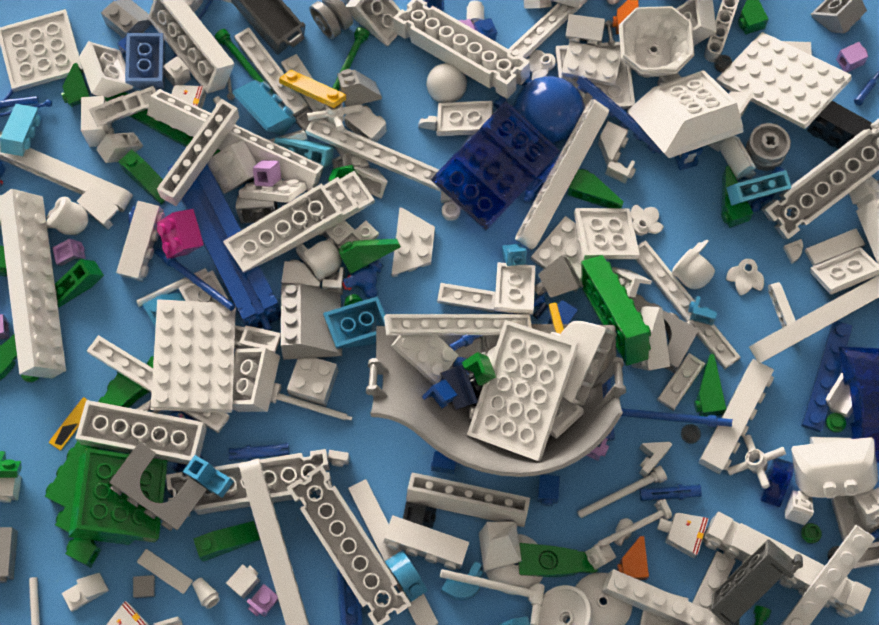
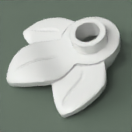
M541 50L533 51L529 55L530 58L526 59L530 61L532 80L547 76L548 71L552 70L556 64L554 55L550 53L545 54Z
M638 205L632 207L630 213L636 235L658 234L662 231L664 226L657 222L659 218L658 209L648 207L643 210Z
M752 259L742 260L738 266L732 267L727 273L726 280L735 282L736 290L740 296L749 292L752 287L758 291H762L764 287V277L758 271V266ZM747 264L751 266V271L745 270Z

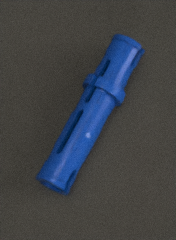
M286 443L254 447L246 445L243 448H229V454L237 453V455H229V461L240 459L250 461L252 458L289 455V450L281 451V449H289V445Z
M678 484L675 487L640 489L641 501L677 498L684 500V498L702 496L700 484L689 486ZM654 493H668V494L652 495V494H654Z

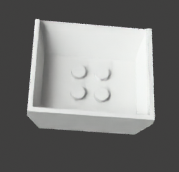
M704 70L653 87L627 110L631 117L668 158L743 133V124L737 102Z

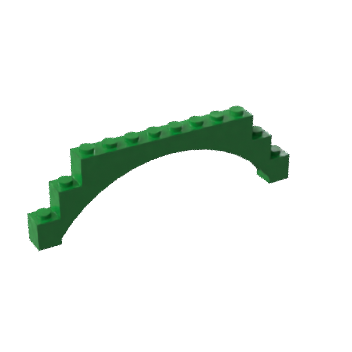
M151 356L147 365L153 368L154 356ZM117 372L114 380L112 379L109 382L106 394L98 402L129 408L150 391ZM78 441L74 448L68 451L65 463L58 468L56 478L46 488L45 495L48 500L64 508L57 515L55 525L69 533L79 458L87 448L99 450L98 447L82 445ZM74 538L67 544L65 554L91 568L101 549L96 546L94 540Z

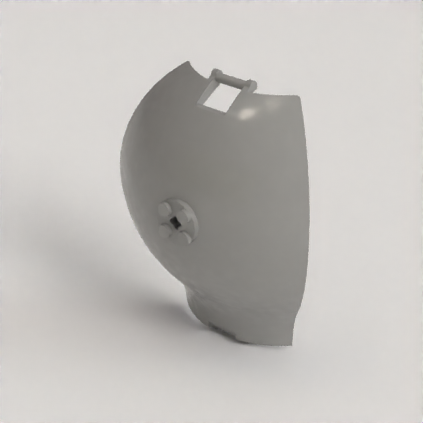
M531 324L532 329L548 334L555 332L553 324ZM562 324L563 328L565 329L569 324ZM598 325L616 332L614 325ZM376 326V358L368 361V367L370 368L369 386L366 387V394L373 396L371 417L389 419L408 427L434 449L466 467L485 473L513 477L537 476L557 471L577 462L594 450L612 431L623 413L619 397L626 393L622 374L624 361L622 358L616 357L615 337L583 406L579 405L584 409V414L557 439L551 434L549 435L541 461L528 458L467 435L472 419H469V408L474 407V404L454 410L451 402L442 409L433 397L424 400L422 396L433 384L391 346L398 336H386L385 326ZM463 335L437 336L449 346ZM500 335L484 336L489 350L497 345ZM479 337L471 345L463 346L455 350V352L458 354V357L469 358L475 353H482L485 350ZM377 375H383L382 389L377 385ZM614 375L615 385L603 398L602 385Z

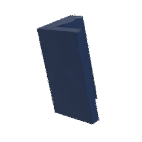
M463 365L440 373L442 379H446L458 394L451 401L454 410L478 403Z

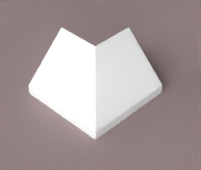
M487 522L479 532L483 571L489 572L521 562L516 523Z

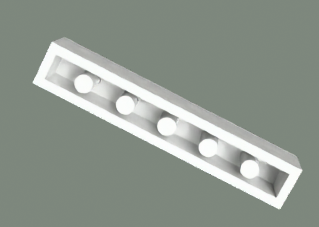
M223 99L220 100L158 186L157 190L162 199L174 206L178 205L238 121V108Z
M752 359L722 418L733 419L732 427H716L698 462L699 464L718 474L723 469H728L732 461L729 459L731 453L735 454L740 446V443L737 442L739 437L745 436L749 428L746 425L748 420H753L757 413V410L754 409L756 404L762 403L766 395L763 391L766 386L770 387L774 379L771 376L774 369L762 363L758 364L757 360Z
M412 472L407 489L406 502L497 522H515L516 526L524 527L530 498Z
M614 569L608 573L601 591L604 594L677 625H726L710 610Z

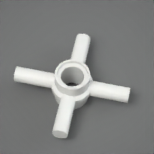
M341 103L335 108L326 105L324 111L307 113L308 121L327 118V122L336 125L338 131H343L344 125L342 122L344 121V114L361 112L363 109L361 104L343 107Z
M745 435L743 438L748 449L745 456L746 461L729 467L727 471L731 476L749 469L757 474L762 488L766 489L770 487L765 474L768 467L767 462L786 455L785 449L782 447L764 454L756 449L751 435Z

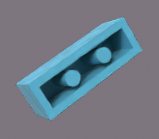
M15 104L0 137L2 153L24 156L26 149L29 150L31 138H34L36 126H39L41 119L38 115L37 107Z
M787 170L736 183L726 187L732 206L791 189Z

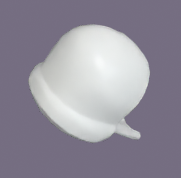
M68 197L59 198L55 203V207L49 211L46 217L47 228L57 229L65 235H77L84 231L88 225L86 210L83 206L71 202V199Z
M321 241L310 249H307L303 244L296 247L297 255L319 282L340 269L342 258L337 247L331 242Z
M708 240L702 243L699 242L693 249L687 251L672 269V274L690 289L703 288L714 276L715 269L699 254L709 242Z

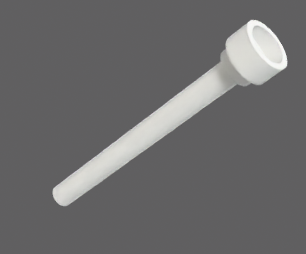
M660 465L653 468L649 476L577 512L578 516L583 518L653 482L662 483L666 481L665 471Z

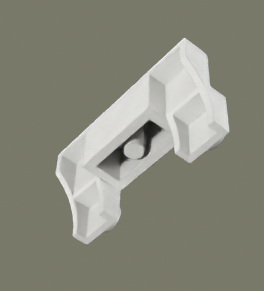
M344 220L319 234V236L323 235L326 241L331 242L339 249L342 244L348 241L375 240L379 233L367 221L354 230Z

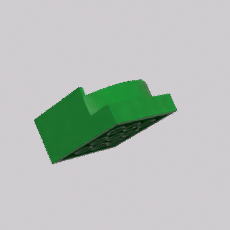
M87 448L81 455L78 463L68 537L130 545L135 540L155 543L159 539L161 519L157 516L155 519L144 513L146 509L140 504L138 507H135L127 501L129 497L123 492L121 495H118L110 489L112 486L109 483L130 454ZM153 458L141 475V491L152 502L163 503L168 460Z

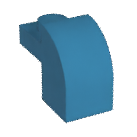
M194 455L183 471L189 478H192L206 488L207 491L223 498L234 482L230 477L219 472L211 464Z
M402 550L385 561L394 578L398 581L411 602L428 591L415 567Z
M474 561L468 575L481 578L483 575L481 570L482 564ZM447 579L441 589V593L452 599L465 601L473 598L479 592L480 586Z

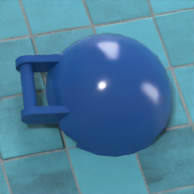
M543 76L534 80L527 79L521 85L524 87L518 93L513 106L505 103L507 99L503 96H500L493 104L502 111L514 114L539 138L536 144L541 146L554 145V142L562 139L568 140L585 109L583 98L578 89L569 81L555 76Z

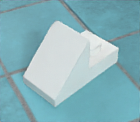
M671 442L641 444L639 449L649 456L640 464L642 467L640 474L644 478L649 475L652 469L673 445Z
M96 573L76 580L78 584L63 592L62 595L69 609L74 612L108 592L109 589L101 574Z

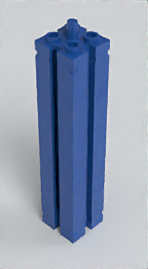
M206 164L183 196L182 201L187 210H194L206 250L232 302L235 304L244 326L256 328L263 326L264 330L272 331L273 328L270 323L277 321L281 316L278 301L260 266L243 273L223 243L226 239L240 232L241 229L208 164ZM173 165L170 166V167H167L168 172L171 170V168L173 167Z

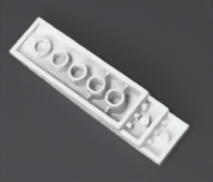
M355 171L341 179L337 177L325 185L321 183L226 239L223 243L243 273L341 223L375 203V200Z

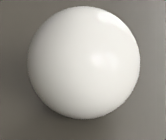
M443 63L435 66L430 71L426 86L428 93L435 101L451 103L462 98L467 88V80L465 74L456 67Z

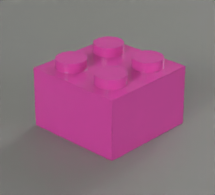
M193 209L173 212L157 222V232L161 237L162 249L167 259L188 255L204 246Z

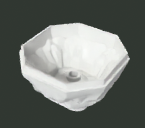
M672 6L637 7L619 24L621 59L642 77L649 78L677 74L694 57L692 23Z

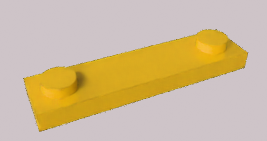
M293 70L288 71L279 78L280 84L332 108L337 107L346 100V94Z

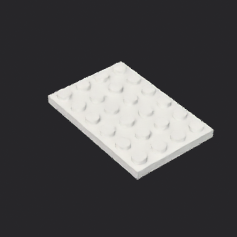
M761 32L716 80L720 86L730 91L753 93L751 102L806 129L852 80L851 74Z
M157 300L151 410L232 413L236 306L233 311H230L222 304L215 302Z
M505 320L491 360L496 377L483 385L467 435L541 461L579 343Z

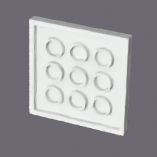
M66 9L0 27V45L13 92L66 78L74 63L79 65L82 73L84 72L79 60V52Z
M615 42V45L612 47L608 43L590 45L621 52L620 42ZM568 45L556 46L558 77L569 81L578 89L586 107L593 96L588 92L586 94L578 88L579 84L576 83L578 79L561 76ZM621 59L615 87L598 83L593 84L622 109H629L635 104L631 68Z

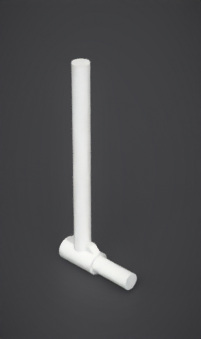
M444 569L441 570V578L529 597L528 600L532 605L530 625H539L540 608L543 605L545 588L543 584L536 583L530 589Z

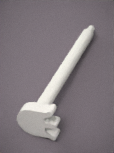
M274 383L270 400L272 403L280 400L335 418L352 421L353 417L347 416L346 413L281 394V384Z
M661 499L654 504L658 512L598 541L594 546L598 545V547L602 548L660 518L670 519L672 512L666 499Z

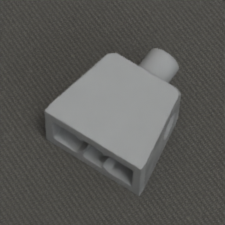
M561 255L538 274L542 282L535 285L534 289L539 296L548 292L552 298L583 287V284L567 255Z

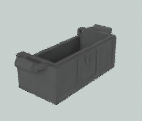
M231 0V3L277 55L291 45L294 48L305 39L303 35L305 34L306 25L295 16L282 0Z
M767 539L712 594L711 612L726 625H739L740 617L784 576L783 573L792 578L794 573L803 567L802 555L796 554L794 559H792L775 543Z

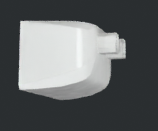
M573 321L561 334L551 332V335L579 343L562 397L573 404L583 406L617 333L588 322Z
M872 437L800 445L791 448L796 485L807 496L816 498H835L836 496L843 495L855 496L872 490L878 482L875 444Z

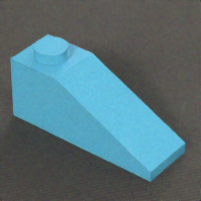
M275 137L274 143L323 165V168L332 164L334 146L313 141Z

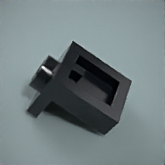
M406 502L403 519L433 528L436 520V508Z

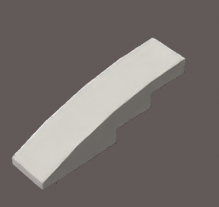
M154 86L126 96L122 95L90 108L89 111L98 127L148 109L150 97L156 90Z

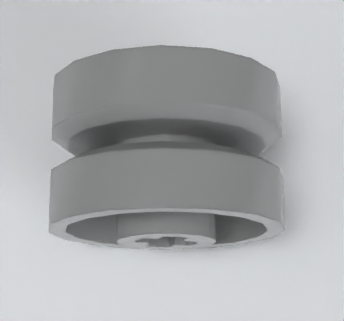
M342 0L317 1L309 7L316 25L329 39L337 37L341 33V29L346 30L353 25V18Z
M766 123L759 125L753 130L745 149L756 169L769 171L782 164L790 149L791 141L789 134L784 128L777 124Z

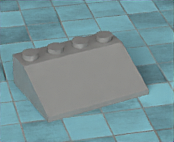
M301 283L281 285V349L283 360L342 356V348L336 349L323 316L324 312L341 308L340 293Z

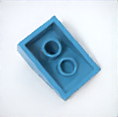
M378 296L323 313L336 349L375 344L376 326H385V313Z

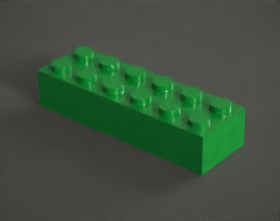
M603 255L581 261L582 290L602 325L615 326L617 333L616 349L625 365L628 366L648 360L649 351L651 350L649 342L651 330L648 325L644 324L641 313L635 309L634 301L627 296L626 288L621 286L618 275L613 273L610 262H607Z

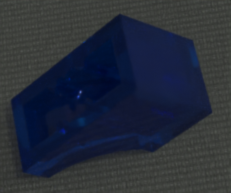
M779 458L773 459L767 473L770 487L763 489L761 495L762 502L777 507L781 506L793 476V463Z

